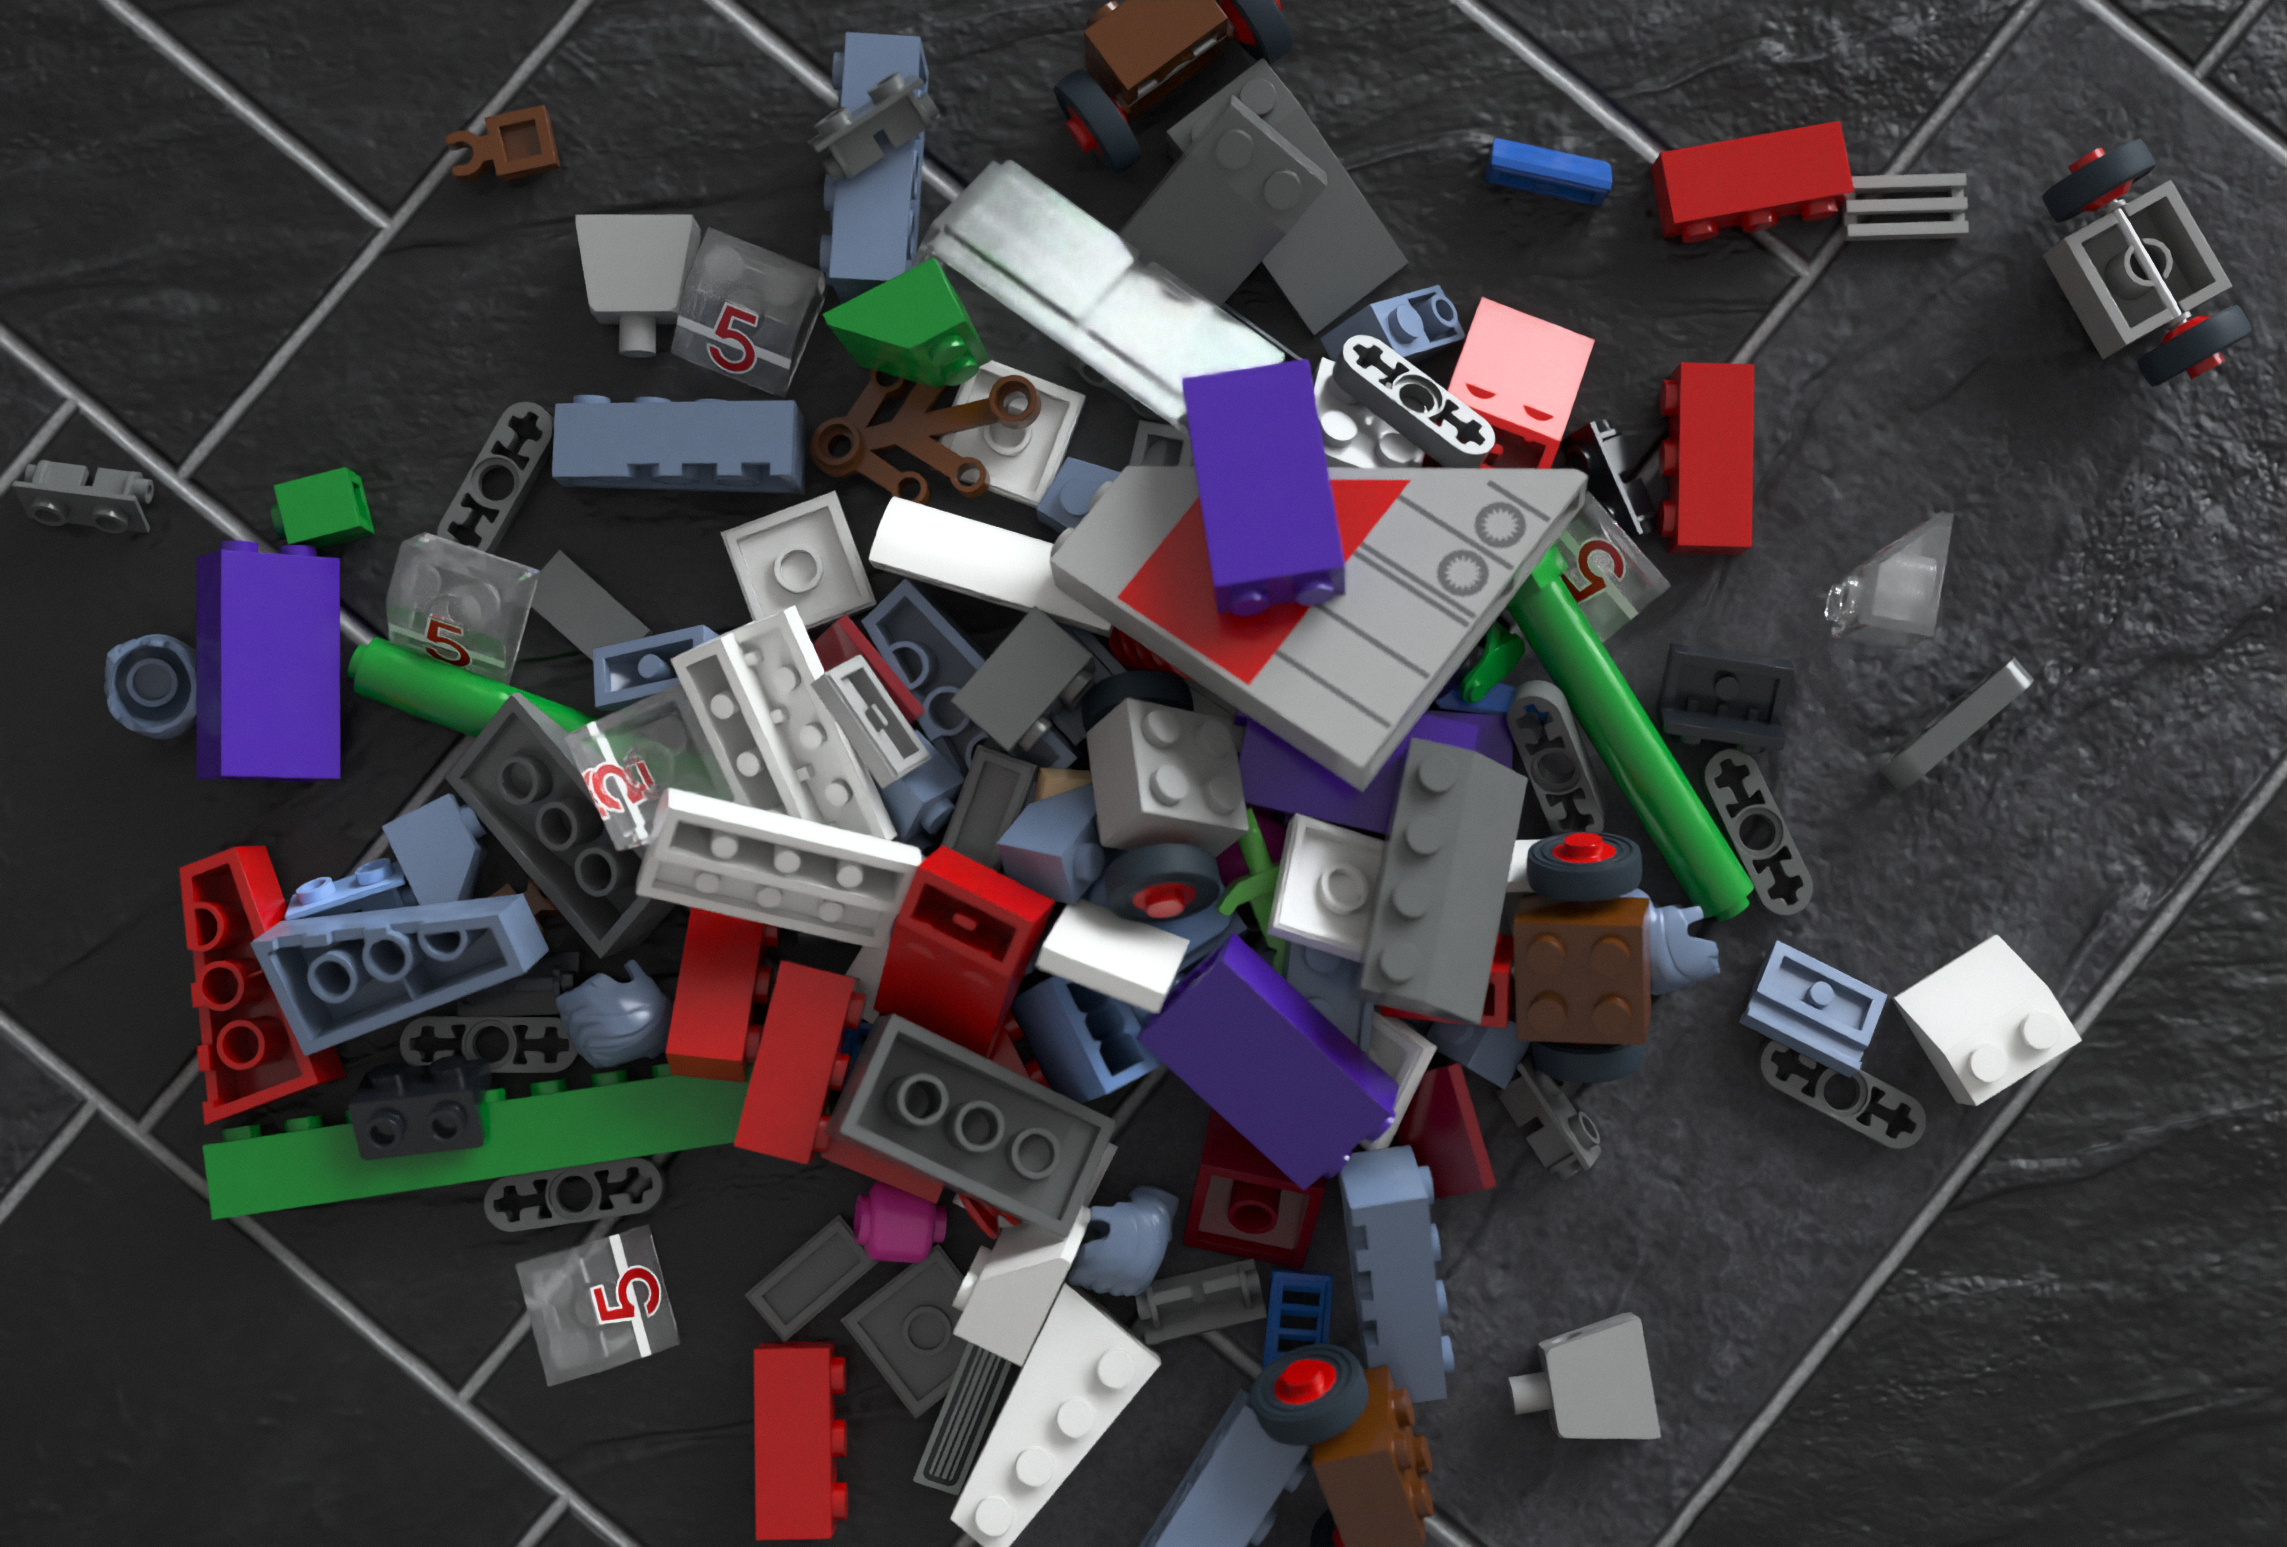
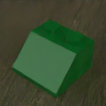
M935 257L823 314L830 329L858 365L936 389L945 384L954 386L968 381L978 373L980 366L991 361L960 297Z

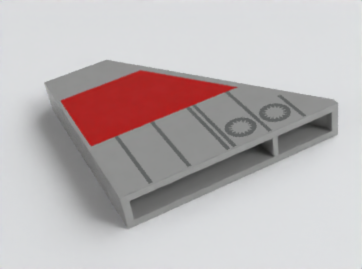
M1126 466L1114 482L1106 481L1103 483L1089 504V513L1075 529L1072 527L1067 528L1052 547L1049 562L1055 586L1363 792L1582 508L1585 502L1588 476L1578 469L1328 468L1345 562L1346 594L1334 595L1331 600L1318 605H1301L1296 601L1269 605L1263 612L1253 615H1237L1232 613V611L1217 613L1194 467Z

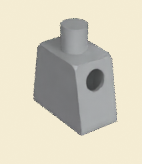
M576 215V230L588 303L592 315L599 323L619 324L620 355L637 358L655 356L656 324H677L678 315L686 318L701 238L700 227L693 215Z
M1632 1312L1622 1313L1538 1343L1541 1372L1508 1377L1507 1379L1514 1415L1548 1410L1551 1428L1560 1438H1661L1642 1322Z

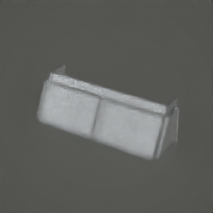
M994 160L933 221L911 263L913 267H916L935 257L943 271L953 267L1187 436H1189L1181 378L1283 363L1285 359V354L1158 263L1150 262L1146 266L1138 260L1140 251L1013 160H1007L1002 166Z

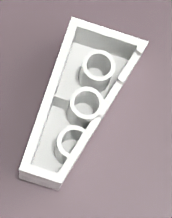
M1067 1275L960 1493L950 1518L983 1547H1009L1161 1365V1358L1158 1352L1151 1346H1146L1145 1341L1080 1286L1069 1285Z

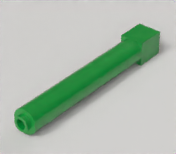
M1553 544L1502 611L1506 609L1509 611L1554 685L1564 694L1571 712L1693 906L1701 907L1704 918L1715 916L1718 922L1726 921L1749 906L1750 902L1746 896L1754 889V885L1562 580L1560 574L1569 566L1556 545Z
M375 637L368 646L359 645L351 658L348 678L354 680V693L359 696L477 738L509 696L519 692L602 760L589 732L598 729L615 767L619 768L627 776L636 789L641 787V784L631 764L642 761L657 795L650 798L653 803L658 805L664 790L671 788L736 804L717 761L379 637Z

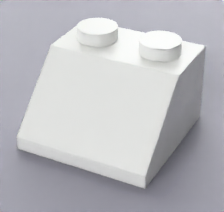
M1998 935L1991 936L1891 998L1956 1103L1978 1106L2082 1041L2049 987Z
M1083 1205L1080 1207L1067 1238H1062L1025 1222L1017 1227L1012 1226L1002 1229L993 1250L981 1245L952 1304L953 1307L963 1311L953 1334L1022 1367L1072 1264L1090 1221L1091 1209Z

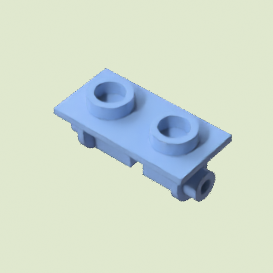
M381 858L362 865L355 871L353 876L334 882L331 877H321L301 885L296 890V894H293L284 917L287 921L301 917L305 919L349 914L359 909L366 912L419 906V903L410 885H404L407 878L399 862L391 863L389 858Z

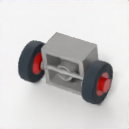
M2141 139L2127 142L2106 154L2101 147L2083 156L2068 166L2072 174L2056 183L2042 195L2047 210L2057 223L2070 220L2083 212H2096L2106 207L2100 212L2102 218L2067 236L2042 256L2102 359L2111 356L2163 326H2166L2167 330L2173 326L2176 327L2164 335L2160 346L2137 360L2139 369L2151 387L2163 384L2184 371L2187 372L2192 380L2221 364L2225 359L2220 351L2249 336V333L2253 331L2245 314L2238 305L2230 306L2213 316L2199 315L2189 321L2186 320L2192 316L2190 311L2231 288L2232 284L2171 180L2129 203H2126L2124 199L2117 201L2128 193L2133 183L2143 178L2156 167L2154 158L2146 144Z
M1138 670L1108 677L1093 685L1085 693L1081 706L1083 727L1087 737L1101 845L1131 851L1118 857L1107 867L1104 878L1106 900L1110 910L1115 915L1131 921L1164 922L1194 915L1211 906L1219 897L1220 876L1215 857L1249 832L1232 720L1194 712L1189 686L1177 675L1156 670Z

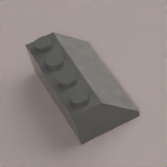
M1411 737L1401 757L1353 999L1469 1025H1480L1528 778L1476 751Z

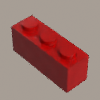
M1841 121L1660 152L1650 168L1663 236L1667 238L1682 235L1683 242L1685 243L1713 238L1719 235L1718 228L1740 224L1743 232L1765 230L1776 226L1779 223L1778 218L1801 214L1803 222L1826 219L1838 213L1837 207H1841L1854 193Z
M1681 362L1670 374V380L1662 381L1660 390L1661 416L1670 417L1669 440L1661 441L1659 451V473L1661 477H1669L1668 500H1661L1659 505L1658 533L1660 537H1668L1667 553L1741 555L1752 547L1754 364Z
M691 907L666 1047V1057L671 1075L746 1083L749 1062H755L764 1029L763 1025H756L759 1004L769 1005L772 994L773 967H765L768 946H779L782 927Z
M781 960L734 1142L735 1147L807 1165L815 1160L817 1151L827 1153L832 1137L825 1134L824 1131L831 1115L826 1114L832 1090L843 1091L852 1055L842 1053L847 1030L849 1028L858 1031L867 1000V994L857 992L860 978L788 960Z
M835 1341L761 1342L754 1349L756 1540L831 1539L837 1529V1521L847 1520V1482H837V1458L846 1457L847 1421L846 1419H836V1395L846 1393L847 1367L845 1357H835Z

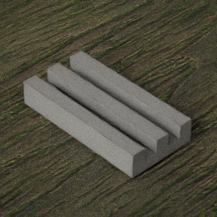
M1966 173L1851 176L1854 193L1842 205L1843 241L1964 238L1969 233L1968 221H1965V211L1968 209V204L1963 190L1967 185ZM1948 192L1949 198L1856 200L1855 194ZM1949 212L1950 221L1857 224L1856 215Z
M861 654L827 671L810 684L882 789L903 778L908 773L915 771L931 759L930 754Z

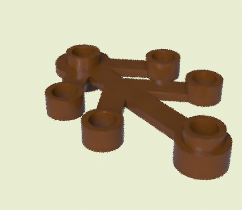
M871 369L869 383L846 417L831 418L820 424L811 439L810 453L816 466L825 474L836 478H844L858 472L890 492L892 497L895 496L902 499L903 489L908 484L918 483L921 486L919 495L915 499L908 501L927 506L931 499V488L919 473L914 471L902 473L874 454V452L899 447L949 478L960 495L966 498H976L984 494L990 484V475L985 466L976 458L961 457L932 438L998 422L1010 429L1028 427L1040 414L1041 399L1034 385L1027 378L1019 375H1008L999 379L993 385L989 398L929 412L947 385L945 384L936 389L917 383L891 422L871 426L886 399H895L902 396L910 384L909 380L898 378L897 382L891 386H881L880 381L884 373ZM1024 398L1028 401L1026 409L1021 414L1012 415L1008 413V406L1014 399ZM844 440L851 442V450L846 456L840 458L833 456V450L837 443ZM969 469L979 470L980 476L974 485L963 486L960 484L961 476L965 471Z

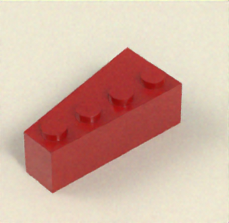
M266 846L233 847L179 868L187 949L193 950L196 983H191L193 1008L198 1007L202 1040V1045L197 1046L199 1072L205 1071L207 1101L202 1102L204 1125L244 1115L346 1077L335 1045L304 1056L250 944L280 921H286L284 916L288 909Z

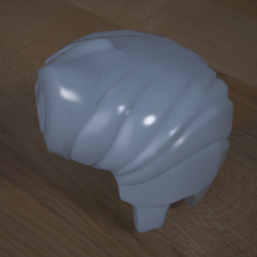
M150 634L138 639H132L124 644H118L107 653L104 691L109 712L116 721L140 735L161 740L178 737L197 723L196 650L174 637L164 634Z
M1638 888L1620 896L1649 898L1651 994L1676 993L1681 991L1682 987L1691 988L1697 982H1704L1708 978L1720 974L1716 943L1710 940L1690 937L1687 933L1689 924L1704 918L1700 906L1683 909L1681 904L1660 907L1657 903L1652 904L1648 894Z
M630 960L624 965L632 980L629 983H619L605 974H596L579 987L564 992L556 998L557 1008L566 1034L569 1036L577 1052L596 1069L616 1068L645 1056L649 1059H654L666 1051L675 1000L661 992L653 979L643 972L635 960Z
M1139 1185L1128 1193L1127 1203L1117 1202L1113 1207L1092 1206L1090 1211L1091 1218L1087 1228L1099 1231L1100 1239L1085 1243L1077 1250L1072 1261V1270L1068 1271V1284L1071 1286H1082L1087 1290L1093 1289L1096 1293L1101 1294L1109 1292L1114 1296H1137L1141 1294L1155 1278L1164 1259L1168 1242L1173 1239L1172 1224L1180 1199L1167 1190L1156 1186Z

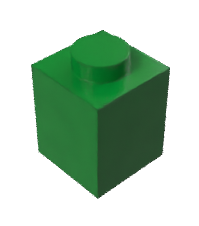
M346 467L273 485L278 503L271 505V517L278 537L281 540L287 539L288 545L314 546L318 550L375 535L361 477Z

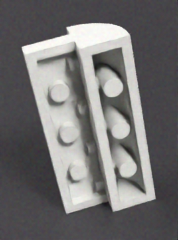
M895 496L890 500L877 530L868 559L874 568L1025 613H1029L1034 606H1037L1055 622L1110 638L1113 630L1112 624L1055 586L1049 562L1053 543Z
M795 605L758 621H752L670 659L736 804L889 841L898 835L867 766L810 685L825 672Z
M666 788L655 811L654 829L637 877L636 894L883 950L896 915L898 916L916 869L921 863V854L918 847Z

